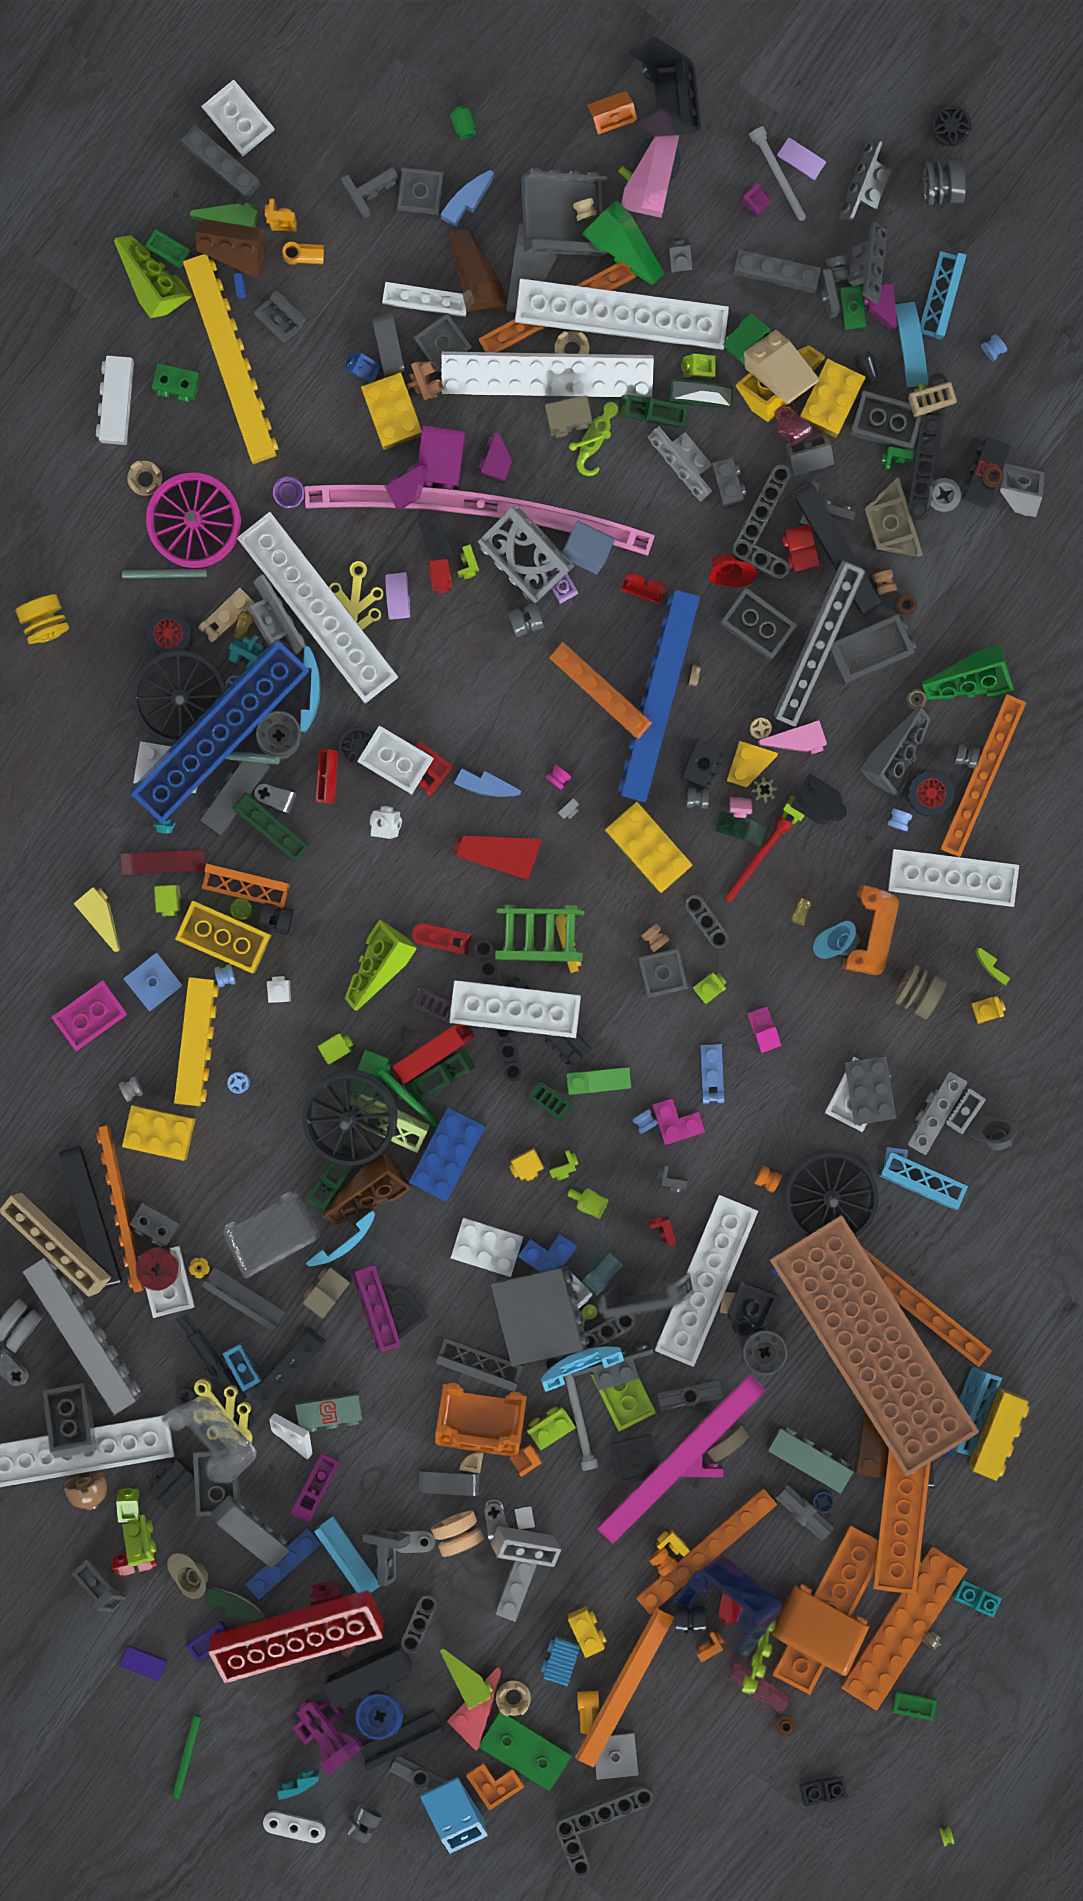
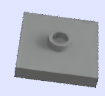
M634 1732L611 1734L595 1764L597 1780L639 1775Z

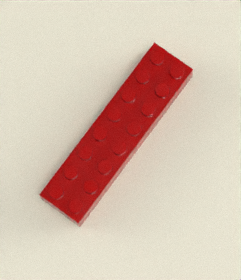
M365 1590L211 1635L209 1654L224 1683L383 1638L384 1621L369 1590Z

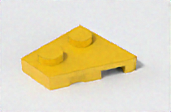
M739 741L727 782L747 788L777 757L778 753Z

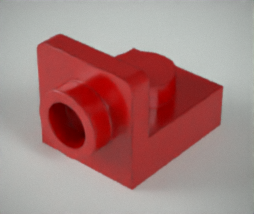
M664 1216L653 1218V1223H649L650 1229L662 1226L663 1229L659 1230L662 1241H667L668 1246L676 1244L669 1218L665 1219Z

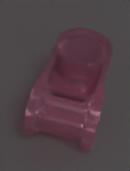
M780 407L775 411V419L778 421L776 430L790 444L795 446L812 434V428L809 423L790 407Z

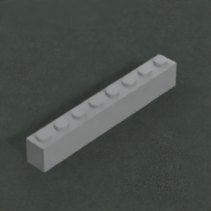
M841 561L773 714L776 719L796 727L865 572L862 568L846 561Z

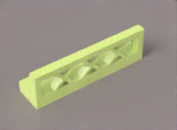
M352 1092L350 1096L351 1105L355 1104L359 1095L358 1092ZM362 1094L357 1107L362 1108L372 1101L373 1098ZM376 1101L363 1110L362 1114H365V1112L368 1114L388 1112L386 1104ZM397 1110V1127L400 1133L393 1135L391 1141L418 1153L430 1124ZM389 1117L379 1118L381 1124L376 1127L388 1131L386 1126H389ZM359 1125L360 1127H362V1128H364V1129H366V1130H368V1131H370V1132H373V1133H375V1134H377V1135H379V1136L385 1138L384 1136H382V1135H380V1134H378V1133H376V1132H374V1131H371V1130H369V1129H367V1128H365V1127ZM413 1133L419 1136L417 1145L409 1143L405 1135Z

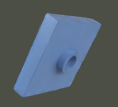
M155 953L124 978L149 1012L183 986L158 953Z

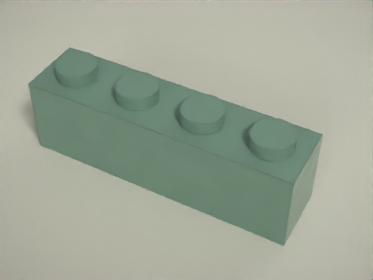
M779 1426L768 1444L767 1450L830 1488L842 1493L854 1472L850 1468L851 1464L842 1458L838 1461L831 1457L833 1453L823 1447L821 1450L814 1447L815 1443L806 1437L800 1439L795 1436L797 1432L787 1426L783 1429Z

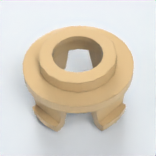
M564 331L557 338L555 354H566L564 348L569 342H575L579 345L580 351L578 354H589V343L582 332Z
M139 460L130 466L128 484L136 494L141 496L152 495L162 485V473L156 464L150 461ZM142 472H150L152 474L153 482L150 486L144 487L139 484L138 477Z
M511 1680L499 1687L496 1694V1703L503 1715L507 1717L509 1715H523L529 1708L531 1695L525 1684ZM512 1689L519 1691L521 1694L520 1702L515 1705L506 1701V1694Z

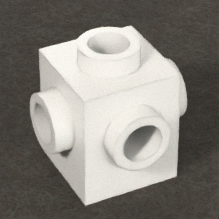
M381 806V809L374 810L370 816L371 836L388 839L398 837V831L402 825L400 812L393 811V807Z

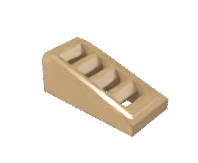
M951 382L910 393L908 397L914 417L957 403ZM942 390L946 391L948 397L946 401L944 400ZM936 392L940 401L939 403H936L934 397V393ZM925 396H929L931 405L927 404ZM919 398L923 406L921 408H919L917 399Z

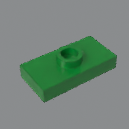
M156 228L144 246L179 269L183 268V261L187 260L192 253L189 248Z
M861 285L840 288L845 331L865 329L866 320Z
M896 1691L892 1713L934 1721L938 1700L936 1698Z

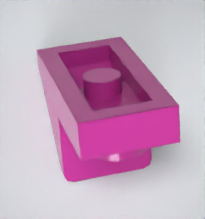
M767 1006L747 1013L761 1053L781 1046L776 1027L773 1024Z
M701 1455L681 1477L723 1478V1467L719 1466L717 1462H706V1466L702 1465Z

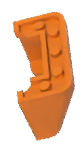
M863 885L859 886L857 897L861 898L865 909L875 911L867 951H852L848 958H843L841 968L870 975H879L886 966L899 901L890 892Z
M457 1383L443 1384L435 1443L437 1445L504 1456L518 1455L527 1396H523L519 1392H511L504 1399L463 1393L464 1390Z
M795 1584L775 1619L776 1624L772 1635L830 1669L846 1676L868 1632V1621L859 1615H856V1617L845 1615L815 1598L811 1594L812 1589L803 1584L800 1586Z

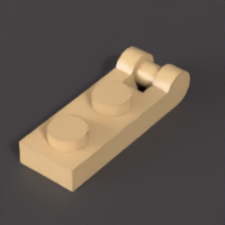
M239 588L210 617L202 622L198 629L209 637L208 640L211 643H214L248 611L247 608L255 603ZM214 622L219 626L216 631L210 627Z

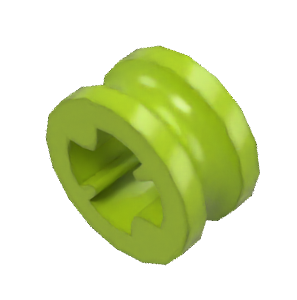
M947 1825L945 1829L940 1827L939 1831L944 1847L948 1843L955 1844L950 1826Z

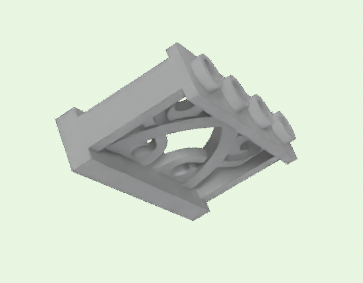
M518 505L511 507L477 541L480 544V549L495 560L494 564L502 571L504 570L509 575L510 582L515 586H519L523 591L524 597L530 602H538L574 567L568 558ZM510 518L514 521L509 532L500 529ZM524 532L527 535L526 541L516 538V535L521 538V533ZM495 534H502L507 537V540H498L502 544L500 549L492 542ZM515 543L523 546L534 543L537 546L534 551L536 566L516 564L514 554ZM540 553H543L547 557L546 560L541 559L544 565H541L540 563ZM557 568L560 572L549 582L546 572ZM541 573L544 585L541 589H535L530 584V580L535 579L538 584V574Z

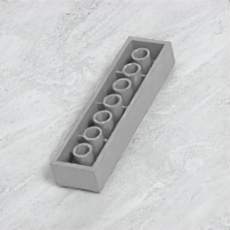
M47 1257L23 1271L113 1414H117L137 1401L141 1396L139 1385L136 1381H131L128 1376L130 1373L124 1363L120 1364L118 1361L116 1349L112 1345L109 1346L106 1342L107 1336L101 1327L97 1328L94 1321L96 1319L90 1310L86 1311L84 1308L82 1296L78 1292L75 1293L71 1287L73 1285L72 1281L66 1275H63L61 1270Z

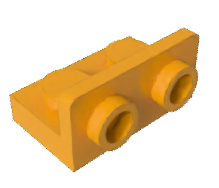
M270 198L269 205L265 206V217L267 218V223H270L271 230L297 232L295 213L285 208L278 209L277 211L275 200Z

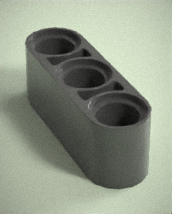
M393 313L372 317L384 376L405 373Z
M697 895L688 897L684 903L685 909L710 945L714 948L725 947L729 941L728 934L704 900ZM691 899H697L700 902L698 910L693 911L689 908L688 903ZM703 916H709L712 919V925L709 928L701 925V918ZM716 933H721L724 936V942L721 945H716L713 941V936Z
M420 1469L418 1492L477 1496L479 1494L480 1474L465 1471Z
M424 1592L420 1595L404 1631L401 1647L407 1653H414L419 1649L436 1610L437 1597L432 1592ZM426 1598L431 1599L433 1605L428 1608L424 1607L422 1601ZM416 1618H422L425 1624L422 1627H417L413 1621ZM408 1637H413L417 1643L414 1646H408L405 1640Z

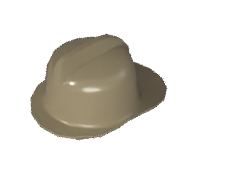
M172 1554L167 1562L170 1575L185 1596L191 1599L200 1598L206 1590L208 1581L206 1568L202 1564L194 1562L185 1554Z

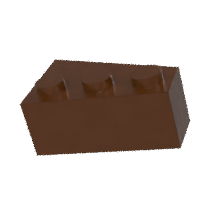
M203 219L196 231V250L258 279L265 266L264 229Z

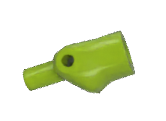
M570 1189L568 1192V1197L578 1201V1210L598 1219L602 1216L608 1204L607 1198L600 1196L591 1189H585L582 1194L573 1189Z

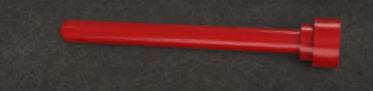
M782 816L777 818L774 831L725 895L724 899L726 902H731L780 835L782 833L785 834L786 831L789 832L793 825Z

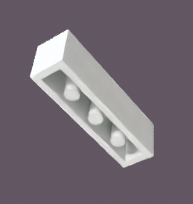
M106 356V361L102 362V374H105L104 382L100 383V395H103L102 403L98 405V416H101V422L96 427V437H99L101 443L127 445L134 369L132 358Z

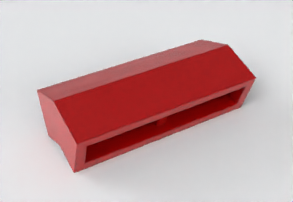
M319 749L316 802L335 804L338 751Z

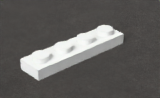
M385 282L382 301L384 305L466 317L467 311L463 294Z

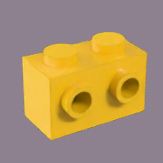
M534 1147L511 1159L510 1169L515 1178L519 1176L521 1180L526 1179V1181H529L538 1176V1171L544 1169Z
M587 1606L568 1614V1621L585 1658L605 1649L604 1642L607 1641L602 1630L598 1631L595 1625L598 1621L593 1611L589 1612Z

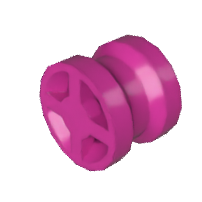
M555 764L552 773L547 774L545 778L562 790L564 783L572 777Z

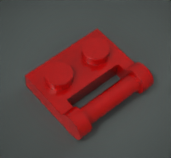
M420 741L416 748L434 758L426 773L434 778L435 781L430 784L422 778L418 784L431 797L454 767Z

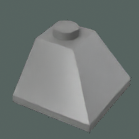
M1005 463L1002 469L1004 479L1001 483L1000 492L1015 513L1036 517L1043 497L1045 472Z

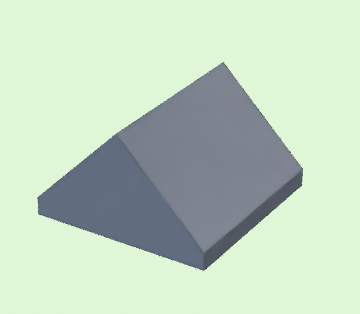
M577 520L561 552L571 563L597 575L608 557L615 538Z

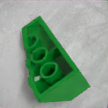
M618 201L609 206L583 232L584 236L601 252L607 251L614 256L616 262L620 263L622 261L628 265L632 273L650 285H653L665 274L632 215Z
M1001 644L980 650L922 682L927 699L954 698L956 695H967V698L974 697L975 694H987V697L1014 691Z

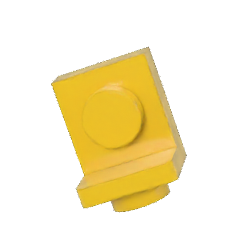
M992 996L971 1003L977 1024L997 1017H1003V1011H1006L1003 1000L998 999V996Z
M672 1529L669 1532L664 1531L657 1538V1547L660 1550L670 1542L669 1547L676 1555L680 1553L684 1557L690 1551L689 1547Z

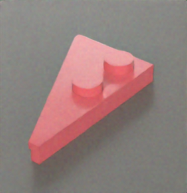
M499 1667L486 1679L493 1690L490 1693L491 1699L470 1710L464 1702L447 1721L475 1750L480 1747L481 1737L494 1700L493 1697L499 1684L501 1674Z

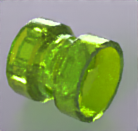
M237 899L231 904V914L236 919H248L253 913V906L246 899Z

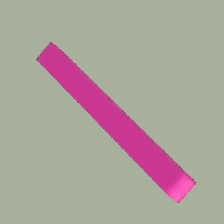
M749 1374L600 1524L597 1530L613 1544L762 1395L765 1388Z

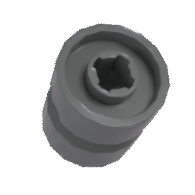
M536 603L525 605L523 610L517 608L507 612L516 638L527 634L528 630L534 632L544 628Z
M359 1803L353 1813L355 1818L349 1820L344 1831L353 1839L367 1844L374 1833L372 1828H377L382 1815L371 1806Z

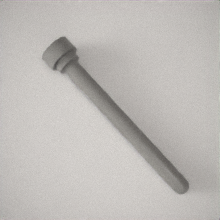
M764 126L759 127L749 133L752 142H755L756 145L759 144L797 219L803 221L805 214L766 141L768 139L766 137L767 132Z
M572 1374L565 1376L583 1452L581 1467L582 1471L591 1470L599 1467L597 1458H594V1455L591 1454L574 1377H572Z

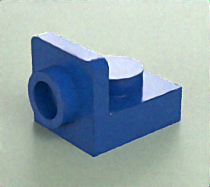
M354 352L346 361L347 367L345 371L356 375L370 384L374 382L382 365L362 353Z

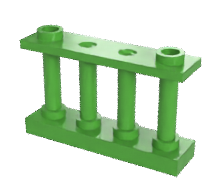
M504 905V909H497V913L506 914L505 947H503V951H496L495 959L509 961L582 962L583 953L576 952V948H574L575 915H584V911L578 910L577 906L565 905V909H517V905ZM514 914L526 915L525 947H523V951H515V947H513ZM534 915H546V938L543 951H535L533 947ZM555 915H567L566 948H563V952H556V948H554Z

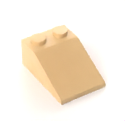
M776 329L744 352L745 369L786 404H789L819 381L817 375L793 344Z

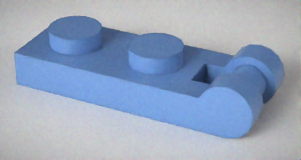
M722 1044L700 1045L703 1104H709L712 1101L724 1103ZM709 1087H717V1093H709Z

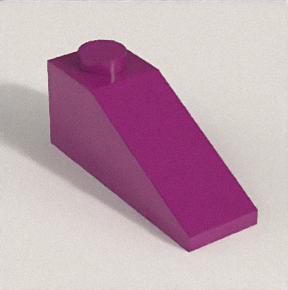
M321 1453L290 1513L291 1515L309 1524L340 1462Z

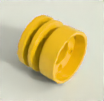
M56 594L30 601L15 610L21 624L31 623V626L24 630L25 635L35 633L27 638L29 644L53 640L70 629L68 623L59 624L66 619L65 615H54V613L62 608Z

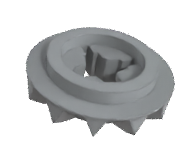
M948 478L934 481L931 506L941 512L953 510L961 500V490L958 484ZM940 489L944 492L952 491L947 496L948 503L944 499L937 500L938 496L941 494Z

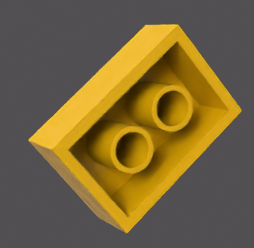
M827 359L819 375V381L815 384L799 417V421L837 438L865 376Z
M401 373L361 387L383 450L422 436V430Z
M132 1105L122 1147L184 1161L188 1156L196 1118Z

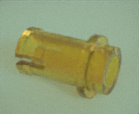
M242 611L237 615L238 622L233 632L235 638L243 640L246 637L248 628L253 623V615L251 613Z
M800 897L799 901H796L798 905L791 921L804 925L808 911L812 908V902Z

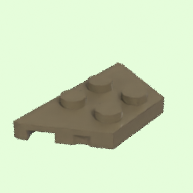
M896 478L864 509L875 548L879 551L921 557L923 553L911 515L908 512L899 478Z

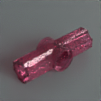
M737 1663L728 1678L742 1687L745 1675L751 1676L752 1671ZM755 1676L754 1680L758 1681L756 1691L748 1695L759 1702L763 1701L779 1713L785 1711L791 1697L774 1687L773 1683L764 1676L763 1678Z

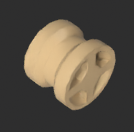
M593 198L573 204L574 209L578 213L576 216L577 221L597 215L596 210L593 209Z
M765 718L755 719L750 726L751 735L759 740L769 736L772 731L771 723Z

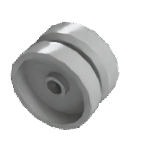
M20 1298L0 1318V1342L11 1333L12 1335L8 1339L6 1347L14 1353L23 1345L43 1317L42 1314L34 1309L23 1318L22 1316L25 1314L28 1304Z

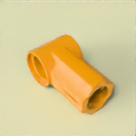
M288 242L283 246V259L291 265L297 263L323 264L324 245ZM289 249H295L298 254L296 257L290 258L286 255V252Z
M577 1691L578 1711H580V1733L588 1734L598 1716L599 1694L598 1691Z

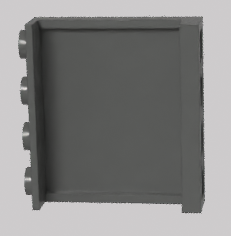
M540 168L529 169V172L521 176L524 252L599 257L608 253L607 251L601 252L583 234L603 213L602 182L607 180V176H599L597 172L587 173V175H582L579 171L561 173V170H549L548 172H542ZM593 198V209L596 210L597 215L577 221L576 216L578 213L574 209L573 204Z
M567 1265L558 1269L509 1280H498L491 1284L511 1366L580 1352L588 1347L589 1337L583 1329V1314L578 1310V1295L573 1290V1275L568 1270Z
M690 1272L681 1274L668 1284V1290L622 1298L620 1285H617L600 1297V1312L604 1313V1318L679 1306L694 1293Z

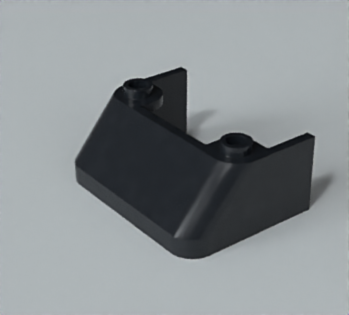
M655 36L629 50V55L642 62L643 76L654 83L657 109L635 120V123L657 137L688 135L701 129L696 72L691 59Z

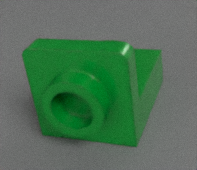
M888 447L887 452L883 451L881 464H884V470L890 469L891 458L895 459V463L907 464V461L911 462L914 450Z

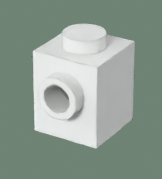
M285 976L272 977V981H267L268 1003L291 1001L290 980H285Z

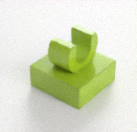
M791 796L786 803L782 815L783 818L787 814L794 816L792 824H795L798 820L801 821L805 816L790 807L795 798L794 796Z

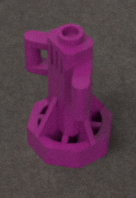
M307 1699L299 1706L300 1711L297 1715L301 1721L293 1727V1730L304 1745L314 1738L320 1745L321 1766L328 1775L364 1748L357 1737L355 1738L340 1732L333 1725L336 1720L344 1715V1712L339 1707L333 1709L329 1699L320 1706L316 1700L310 1702ZM327 1706L335 1714L331 1719L323 1711ZM304 1724L311 1732L310 1736L302 1728Z

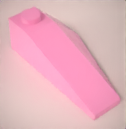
M679 135L654 137L625 186L621 205L627 211L662 218Z

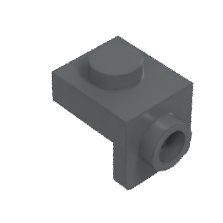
M676 237L672 241H668L671 272L692 270L689 240L683 237Z
M664 1164L663 1168H659L657 1179L661 1181V1186L669 1187V1191L680 1193L682 1189H687V1180L667 1177L669 1165Z

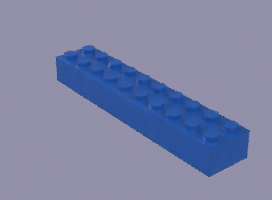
M675 590L674 595H669L666 609L670 610L669 615H664L661 629L664 630L663 636L659 635L655 648L659 650L658 656H653L650 670H653L652 677L648 676L644 689L648 691L647 697L642 698L639 711H643L642 714L652 723L639 739H631L628 751L632 752L631 759L627 758L625 761L623 772H627L625 779L620 780L618 792L621 793L620 798L643 804L646 803L700 596Z
M276 638L130 789L131 795L163 823L309 672V669Z

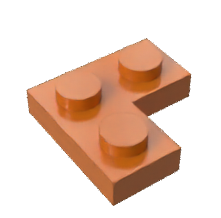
M484 1762L466 1773L467 1778L489 1811L524 1788L523 1782L513 1768L497 1779L493 1777Z

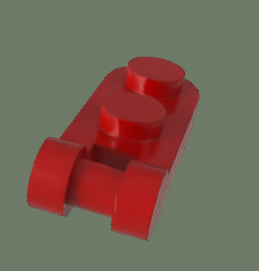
M418 924L412 931L413 940L418 944L468 955V941H471L472 938L470 934L428 924ZM454 937L460 938L459 947L453 946Z

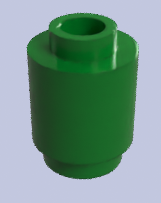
M464 106L454 108L450 118L456 135H459L460 139L474 136L476 134V126L470 109Z

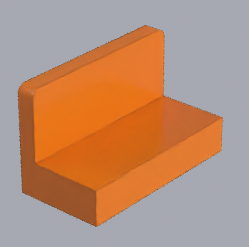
M627 91L587 105L598 135L637 120L634 104Z

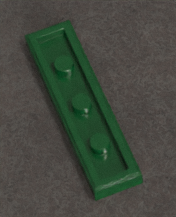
M246 792L233 805L232 809L294 862H297L309 848L304 841Z

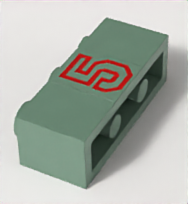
M359 1392L297 1402L295 1405L299 1426L309 1432L317 1431V1427L325 1426L326 1429L337 1428L338 1424L346 1423L347 1426L357 1425L363 1419Z

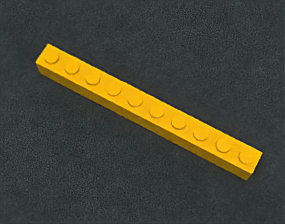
M203 254L185 260L183 263L250 459L255 464L276 457L275 450L279 448L275 437H270L269 430H272L268 417H263L262 410H265L261 397L257 398L255 390H258L255 378L250 379L248 371L251 370L248 358L243 359L241 351L245 349L241 338H236L234 331L238 329L234 318H229L227 312L231 310L227 298L223 299L220 292L224 288L221 279H216L214 271L217 270L214 259H209L208 255Z

